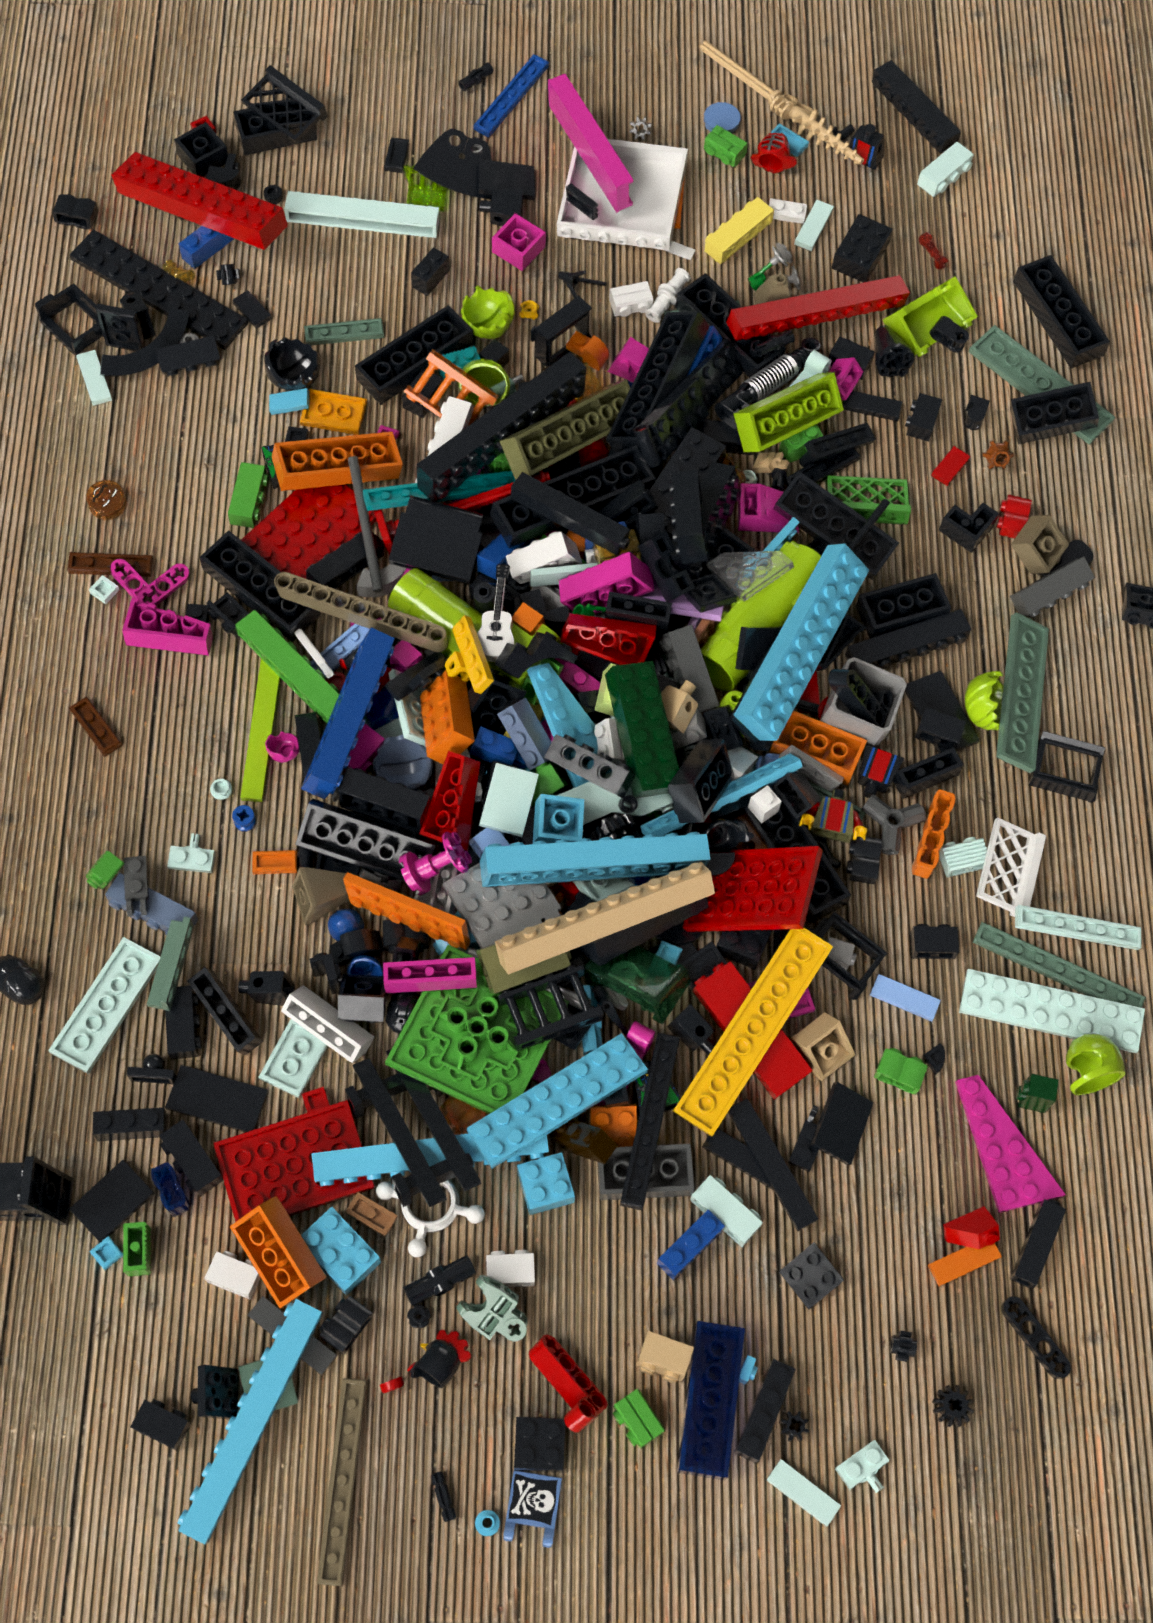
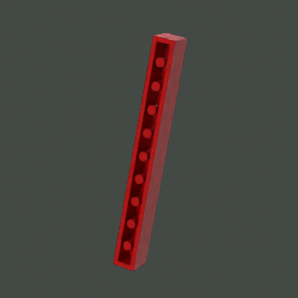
M898 275L731 309L726 323L736 341L789 329H799L803 326L817 325L827 321L832 322L837 319L850 318L861 314L865 315L870 312L884 311L889 308H899L904 306L910 292L901 276Z

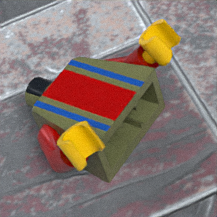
M840 789L833 790L831 798L823 797L821 802H817L802 815L799 826L802 824L807 825L811 835L850 843L852 835L853 840H856L857 837H862L863 840H866L867 828L863 826L858 812L853 809V803L844 801L845 792Z

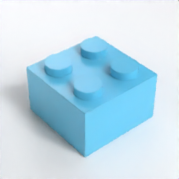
M540 794L535 801L533 843L536 841L555 843L558 840L577 842V840L582 839L585 799Z
M562 1152L517 1165V1174L529 1215L574 1203L575 1194Z

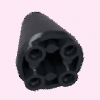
M883 325L878 327L875 331V365L879 375L887 377L905 376L914 362L912 349L889 326Z

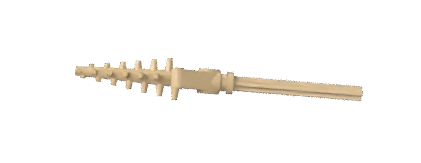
M704 40L703 44L700 45L701 51L765 97L773 113L783 120L792 119V122L800 124L797 133L799 136L807 129L809 130L807 140L810 141L812 136L816 135L818 137L816 145H820L822 141H825L827 143L826 150L834 147L836 155L841 152L845 155L844 159L850 158L854 161V164L861 165L864 162V159L857 154L856 149L852 150L848 147V141L845 143L841 141L840 133L836 136L833 134V125H830L828 129L825 128V117H822L819 122L816 121L819 115L817 109H812L799 102L792 95H783L780 90H773L707 40Z

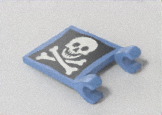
M513 1471L503 1535L505 1541L511 1542L513 1540L516 1523L545 1528L542 1545L546 1548L552 1547L562 1478Z

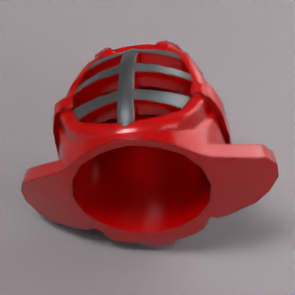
M769 133L758 144V154H752L750 158L756 166L772 173L782 172L784 169L793 168L797 164V158L791 157L789 142L783 133Z

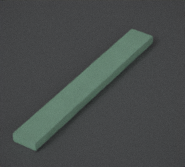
M981 922L972 943L1084 995L1142 1008L1146 999L1145 996L984 922Z

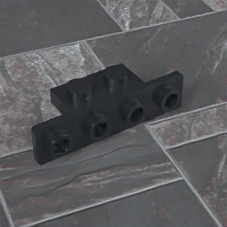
M434 652L387 682L385 687L397 701H400L420 687L425 688L433 681L432 679L440 676L446 670L445 663L447 658L442 652Z

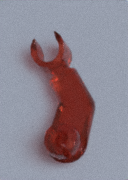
M929 232L921 234L918 241L928 251L930 256L935 259V268L940 270L946 267L943 264L947 263L948 259L940 256L939 250L932 242V235Z

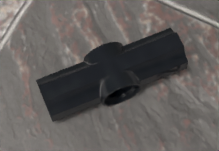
M466 1255L446 1266L440 1265L433 1268L424 1277L404 1286L403 1289L413 1307L434 1295L437 1297L447 1293L455 1287L454 1285L476 1275V1271L470 1258Z

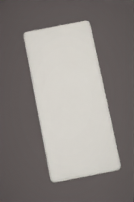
M671 241L670 250L664 251L691 260L695 249Z

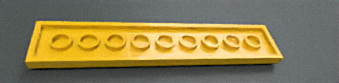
M804 927L803 929H790L673 1112L712 1137L832 950V945Z

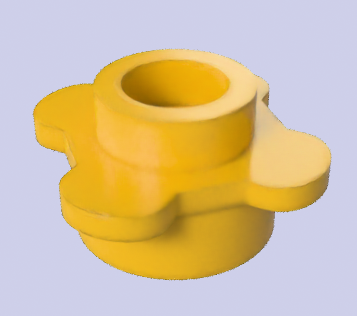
M527 300L520 304L522 309L519 312V316L521 318H531L533 320L538 318L537 310L539 305L537 303Z

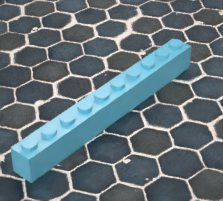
M469 1134L455 1135L465 1154H470L473 1163L484 1161V1165H489ZM547 1135L507 1159V1163L521 1161V1156L530 1155V1160L543 1158L544 1153L549 1152ZM434 1138L415 1140L429 1166L446 1160ZM394 1143L312 1153L314 1182H320V1186L334 1185V1180L341 1179L344 1180V1183L358 1182V1177L367 1176V1180L381 1179V1174L388 1173L391 1174V1177L398 1173L405 1176L404 1171H409Z
M298 1299L294 1303L290 1302L283 1314L286 1316L283 1325L278 1324L272 1338L275 1341L272 1347H267L261 1357V1361L264 1362L259 1371L255 1370L251 1376L249 1384L252 1386L248 1394L243 1393L237 1405L240 1407L237 1416H231L225 1428L228 1430L225 1439H220L213 1453L217 1455L213 1463L208 1462L202 1473L205 1479L201 1487H195L189 1499L193 1501L189 1510L184 1509L178 1520V1524L181 1525L178 1530L179 1532L204 1545L208 1543L323 1315L322 1311Z

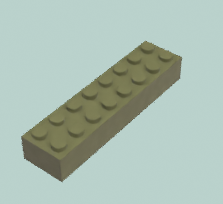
M627 379L612 383L501 440V446L515 480L522 472L531 476L608 435L630 390Z

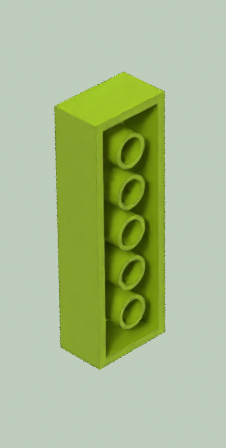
M830 372L815 374L733 414L743 451L760 452L844 411L835 373Z

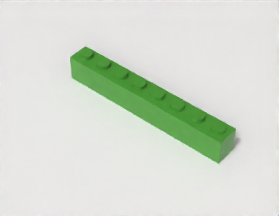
M253 610L235 624L237 634L327 724L339 696L338 689L334 684H328L324 680L325 677L320 670H314L310 666L311 663L306 656H300L297 653V649L292 642L289 641L287 643L283 639L284 636L278 628H273L264 614L260 615L256 610Z

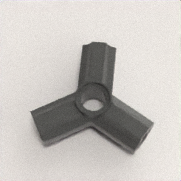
M874 794L861 808L862 811L881 825V852L886 855L899 853L901 831L903 828L926 820L925 810L919 803L901 809H892ZM889 819L895 820L897 825L891 824Z

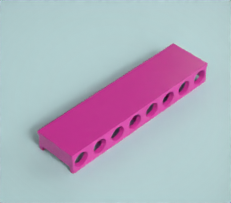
M566 74L548 79L549 107L612 207L618 213L620 210L632 206L633 202L629 197V184L633 183V179Z

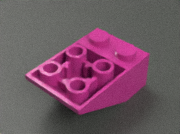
M740 483L741 496L738 501V531L780 532L789 520L773 508L784 492L762 484Z

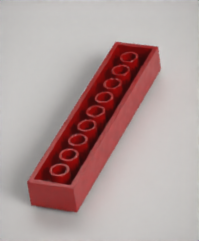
M134 152L111 174L119 194L263 250L288 226L283 207L138 152Z

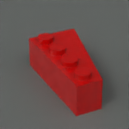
M569 613L562 630L560 642L619 665L641 663L645 661L655 639L656 625Z
M448 751L419 834L443 842L442 835L445 832H456L460 837V844L463 850L468 851L480 768L479 761Z

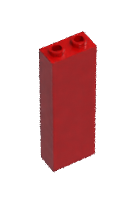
M731 961L726 965L723 962L717 965L712 970L714 973L708 978L705 975L695 982L696 986L693 989V993L723 1033L751 991L750 986ZM781 1029L753 1073L772 1099L775 1100L813 1070Z

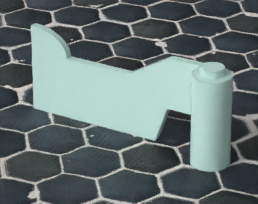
M612 772L606 774V779L612 775ZM590 781L557 795L585 799L583 825L610 813L626 814L618 807L621 797ZM629 788L626 795L633 796L631 788ZM669 794L636 798L638 803L637 809L630 814L644 816L655 810L666 813L674 809V803ZM624 803V806H626V807H628V808L631 807V805H628V804H625V803Z

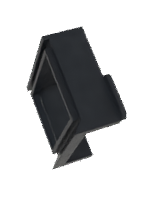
M74 283L55 296L48 294L35 303L40 323L75 357L80 351L103 337L95 310L97 305ZM75 302L95 324L73 340L51 317Z
M577 296L544 322L531 329L530 340L532 342L535 341L534 356L545 367L554 364L571 352L566 349L565 345L551 356L552 341L572 326L577 328L582 334L592 338L589 333V317L592 307L580 296Z
M1043 731L1038 739L1036 770L1031 772L1028 785L1093 803L1097 795L1098 779L1106 747ZM1045 744L1094 756L1095 761L1090 784L1040 772Z
M834 912L828 919L823 918L812 933L822 939L828 929L833 927L874 960L860 981L829 956L826 957L822 966L853 989L849 997L852 1000H856L866 988L867 980L887 955V952Z

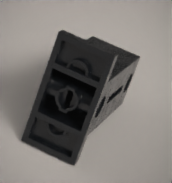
M25 1156L24 1162L0 1163V1221L50 1220L58 1225H68L74 1178L35 1156Z

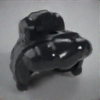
M398 992L391 997L387 1006L385 1021L393 1032L401 1033L420 997V994L417 992Z

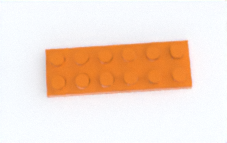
M347 872L343 878L349 901L353 906L368 909L377 916H385L396 924L402 923L407 925L413 931L424 932L435 940L441 939L446 941L452 947H460L467 950L470 945L466 920Z

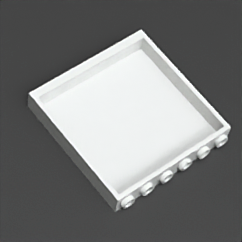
M608 139L633 179V183L629 184V197L633 205L616 213L574 146L557 220V236L670 250L687 166L688 149ZM570 183L598 204V217L594 221L567 201L566 186Z

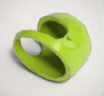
M482 358L473 360L462 368L463 371L487 388H491L505 380V392L496 400L494 405L499 404L508 396L510 380L506 371L498 363ZM457 382V383H458V387H459V391H461V390H462V387H461L462 384H460L459 382ZM472 392L465 399L476 405L479 401V396Z
M1093 1033L1084 1034L1072 1040L1066 1054V1064L1081 1074V1077L1070 1085V1090L1074 1095H1086L1113 1085L1126 1074L1125 1065L1120 1050L1110 1038Z

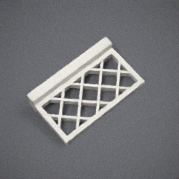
M996 818L976 897L1010 911V915L1015 917V907L1017 905L1030 907L1046 835L1040 832L1033 834L1003 819ZM1000 826L1006 829L1009 837L1002 838L999 832ZM1017 835L1027 838L1026 844L1022 848L1016 838ZM1011 839L1016 848V851L1011 853L1004 842ZM998 844L1005 855L999 859L994 851L995 846ZM1017 852L1022 860L1021 865L1018 867L1011 856ZM1006 858L1012 870L1005 872L1000 860ZM992 864L996 865L1000 873V875L995 878L990 872V866ZM1011 872L1014 873L1017 879V883L1012 886L1007 877V874ZM1002 877L1007 887L1002 892L995 881ZM988 883L991 884L995 892L993 896L984 893L985 886ZM1009 891L1013 899L1012 904L1006 903L1002 895L1003 893Z

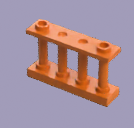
M434 349L431 350L426 358L429 361V366L414 388L408 385L404 390L409 400L415 403L419 402L441 418V407L437 403L452 381H458L462 384V390L456 397L457 399L464 401L467 395L472 392L479 396V401L473 408L474 411L469 425L476 420L485 405L490 404L493 406L499 395ZM441 369L445 372L446 377L429 400L420 392L434 371Z

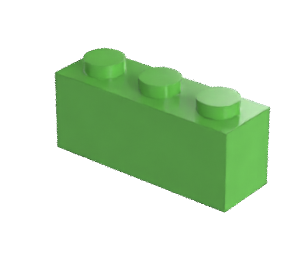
M241 462L228 510L230 525L254 528L256 521H259L261 514L259 509L260 503L263 504L265 499L264 487L269 484V474H266L265 466Z

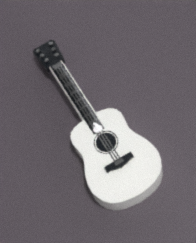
M496 565L497 586L494 611H487L482 615V626L477 633L485 657L489 662H496L507 643L515 645L511 632L513 627L512 616L510 613L502 611L505 582L509 576L510 565Z

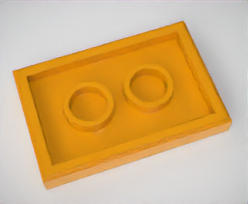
M309 389V409L302 411L300 425L359 435L367 406V399Z

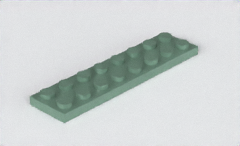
M996 325L992 326L979 338L968 351L1025 396L1073 386L1072 383ZM1097 402L1095 403L1099 416L1098 426L1073 432L1089 445L1115 420V416Z
M1016 612L1011 615L996 758L1031 773L1036 770L1049 628Z

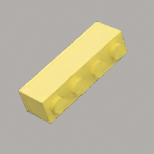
M759 197L755 198L752 202L749 201L740 212L734 213L729 221L722 223L718 230L706 237L704 252L719 264H722L772 223L774 209Z

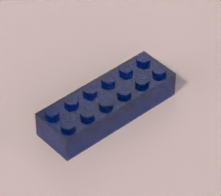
M697 1321L695 1324L694 1349L690 1362L677 1473L724 1481L728 1478L745 1328Z

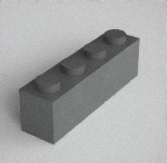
M1083 556L1074 559L1010 595V598L1019 614L1032 618L1041 613L1039 609L1043 607L1048 609L1056 605L1057 599L1062 598L1063 600L1072 596V591L1076 588L1078 591L1089 586L1088 582L1095 577Z

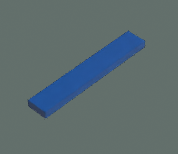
M533 54L473 125V130L489 138L549 67V62Z

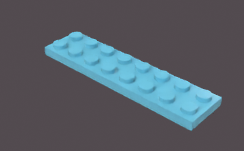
M621 1033L467 1127V1132L493 1169L646 1074L648 1069Z

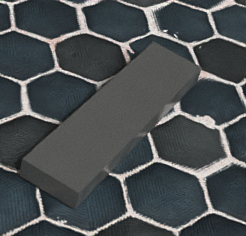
M264 1296L260 1298L247 1315L272 1336L278 1324L282 1326L286 1319V1316L283 1315L284 1312ZM312 1336L301 1359L322 1376L337 1355Z

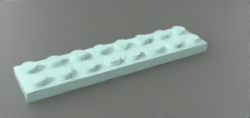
M967 969L959 1008V1013L1071 1039H1076L1084 1034H1100L1110 1038L1119 1050L1137 1053L1139 1050L1145 1012L1144 1008L972 969Z

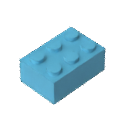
M333 1207L329 1208L301 1235L321 1269L346 1296L382 1263L375 1251Z

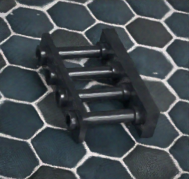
M577 965L569 966L564 972L558 974L555 972L549 973L542 980L536 982L530 980L522 984L520 988H509L503 990L498 995L499 1006L508 1005L518 1030L517 1036L514 1037V1045L517 1052L603 1020L604 1013L601 1006L595 1008L591 1006L579 978L584 976L585 968L583 965L578 967ZM568 981L572 982L582 1007L581 1013L576 1015L569 1013L558 985ZM549 988L561 1015L560 1020L554 1023L548 1021L537 994ZM529 996L540 1024L539 1028L532 1031L526 1028L516 1000Z

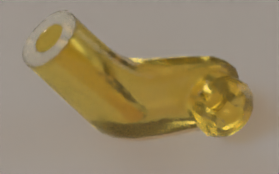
M171 259L167 260L166 264H163L162 268L164 271L183 282L191 281L195 278L193 270L177 268L176 263H173Z

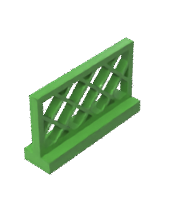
M827 476V491L835 497L838 496L844 501V504L867 520L880 504L873 503V501L877 498L880 501L887 499L882 494L886 491L889 492L893 497L888 500L890 504L876 523L908 524L911 505H909L906 479ZM832 483H840L843 487L838 490ZM860 484L863 488L858 491L852 485ZM879 485L883 489L878 492L872 486ZM902 486L903 490L898 493L892 487ZM848 489L853 495L848 498L842 492ZM869 491L873 496L868 499L862 493ZM858 497V498H859L860 500H862L864 503H862V502H853V500ZM898 499L904 505L893 504V502Z

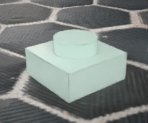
M103 575L89 588L90 594L104 604H107L119 591L118 585Z

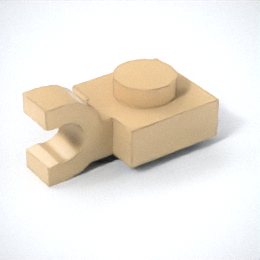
M783 452L759 453L752 469L755 473H772L774 468L787 469L789 461L782 460Z

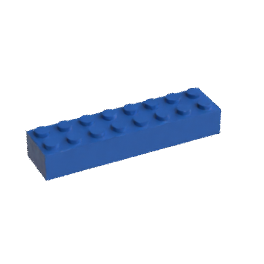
M371 627L361 641L302 784V790L325 800L329 793L333 795L336 787H339L343 779L341 774L344 768L346 769L351 759L349 754L355 748L358 741L356 736L365 724L366 719L364 717L373 704L371 699L379 689L380 677H383L388 666L386 662L388 658L390 659L395 649L392 646L395 638Z

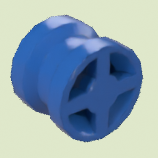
M241 805L234 809L232 818L238 830L247 832L254 828L256 819L253 810L249 806Z

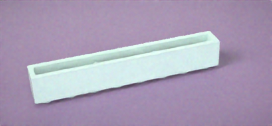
M288 191L284 208L287 222L437 238L440 221L439 207L302 193L298 191Z

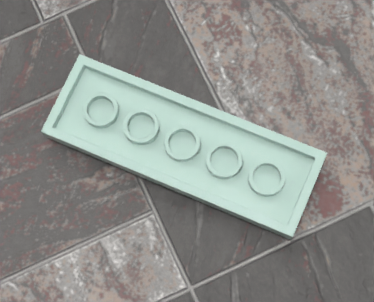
M123 937L49 1048V1053L89 1074L157 970L160 956Z

